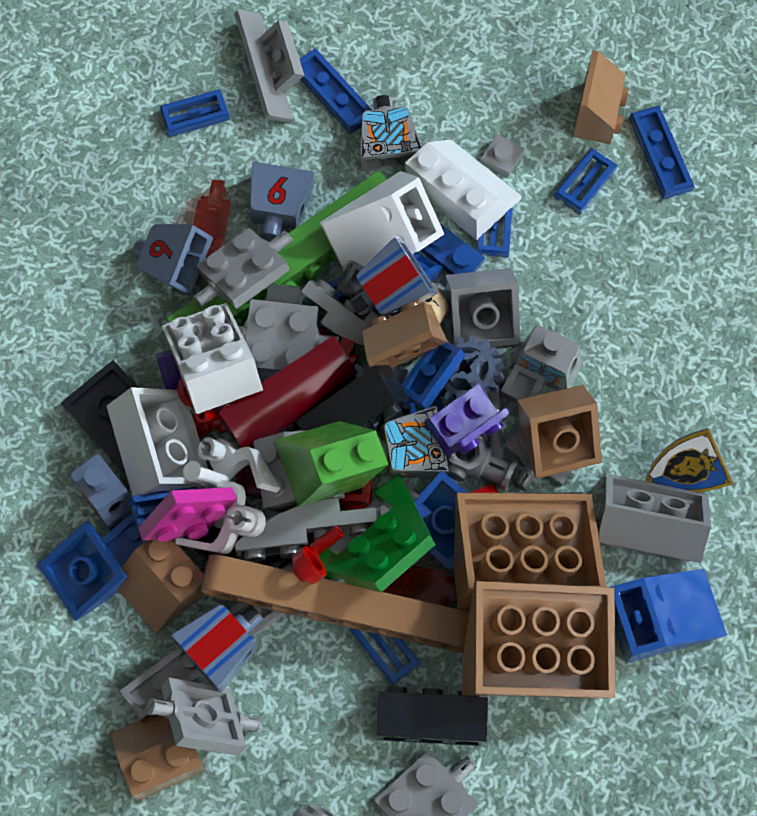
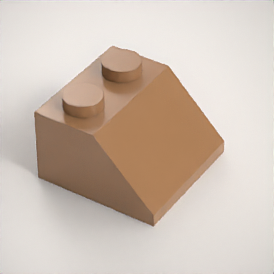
M592 50L573 137L610 144L613 133L620 134L623 115H618L619 106L625 107L629 88L623 87L626 75L602 53L596 50Z
M419 300L402 306L400 308L401 313L389 318V315H383L370 322L371 327L362 331L369 366L390 365L392 369L447 343L432 305L426 302L420 303Z
M584 385L517 400L520 431L536 479L602 463L597 402Z
M158 539L146 540L135 549L122 567L128 577L118 589L156 634L161 632L204 595L200 591L204 574L184 551L175 544L176 542L173 539L167 542H159Z
M151 715L143 722L139 720L110 733L121 770L131 795L136 801H140L205 771L197 749L176 746L170 721L165 716Z

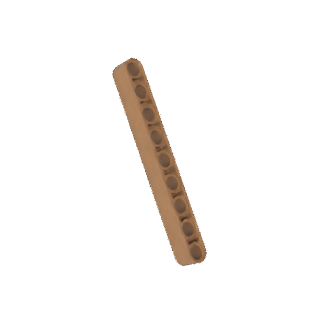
M222 555L208 556L200 589L203 594L246 605L250 603L255 607L463 654L469 619L468 611L385 592L380 593L323 578L316 584H311L308 581L303 583L295 576L293 571Z

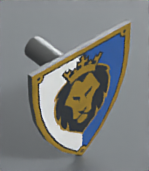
M709 427L681 437L662 450L652 463L645 478V481L694 492H705L734 484Z

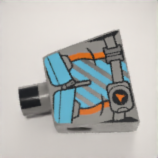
M377 96L373 99L374 110H368L362 114L361 172L405 167V162L422 148L408 108H393L390 96Z
M535 326L524 339L510 368L513 369L516 363L546 378L544 385L557 391L570 388L581 369V348L577 343L563 337L558 332L550 331L541 326Z
M437 407L409 414L382 425L380 429L382 440H380L389 464L386 466L389 477H394L398 473L401 477L435 478L441 470L445 474L449 471L445 452L424 423V421L438 412Z

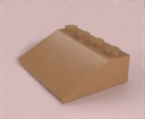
M457 493L455 495L454 580L458 609H470L475 581L607 587L592 494Z
M475 581L462 657V695L576 699L615 698L614 588Z

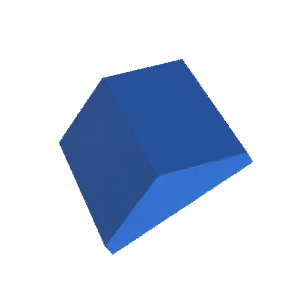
M441 470L415 500V504L435 543V546L428 553L450 570L454 565L455 495L467 492Z
M89 521L81 524L37 565L75 621H78L113 597L128 577Z

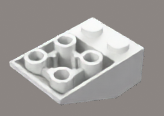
M402 171L319 222L343 271H345L350 260L366 266L395 237L403 239L413 254L444 235L419 177Z
M227 303L210 306L204 311L187 317H179L170 323L162 325L196 414L263 390L252 353Z

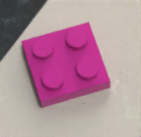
M232 487L173 490L138 527L142 540L158 539L159 542H167L181 537H188L191 540L199 539L207 535L212 525L226 515V511L237 498Z

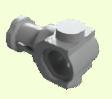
M481 435L477 437L480 444L469 451L473 459L469 461L458 459L456 456L458 451L449 455V471L446 474L452 479L463 482L464 479L473 478L478 481L480 477H483L500 485V489L503 491L508 487L518 464L514 461L508 463L491 455L492 449L485 447L484 438Z

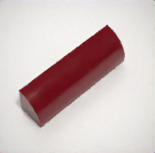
M331 336L262 382V391L237 399L218 412L220 422L239 449L242 447L255 449V440L277 434L357 379L355 369L341 345L334 336Z

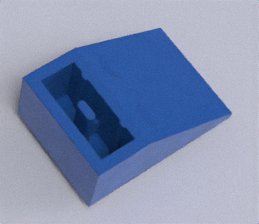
M705 569L645 577L609 587L614 588L615 633L625 664L727 636Z

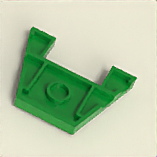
M398 473L374 493L379 502L390 510L380 515L375 520V523L363 534L352 539L348 546L338 555L330 549L319 555L327 571V575L324 578L332 580L334 577L341 578L349 585L381 593L435 546L430 532L408 491L407 485Z

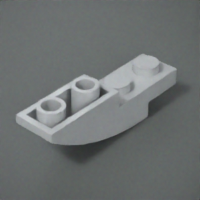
M321 279L318 283L308 281L301 291L328 311L320 322L338 335L364 346L362 331L371 327L370 322L382 316L376 310H371L364 319L355 311L350 300L347 299L345 303L341 302L334 296L336 290Z
M339 498L321 500L301 507H295L266 520L265 528L260 535L256 537L243 536L235 543L238 559H244L253 563L264 561L266 556L280 555V558L292 559L293 554L304 546H308L307 538L314 537V540H316L335 525L340 527L344 534H349L350 537L356 538L375 523L377 519L376 508L340 511Z

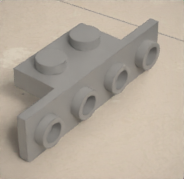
M238 9L234 15L264 116L270 120L289 123L293 121L286 92L304 76L288 22L278 20L266 31L262 14Z

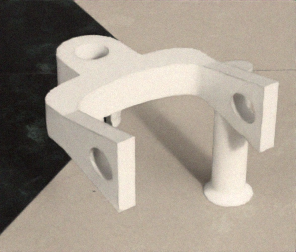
M207 437L204 438L206 443L200 442L198 446L199 457L203 460H209L213 470L228 476L229 481L242 468L250 464L257 488L275 493L281 489L257 449L250 447L238 449L234 442L222 438L214 440ZM204 486V489L214 488V487ZM225 516L214 523L215 527L222 528Z
M196 461L186 463L183 468V477L186 481L214 488L232 487L237 500L226 511L222 529L213 543L209 544L176 538L175 544L193 549L228 554L234 548L238 535L256 537L263 532L266 525L265 516L260 510L245 506L246 496L242 485L230 482L228 476L200 467V464Z

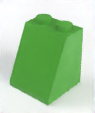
M341 421L282 437L274 441L298 507L360 489L389 465L376 430Z

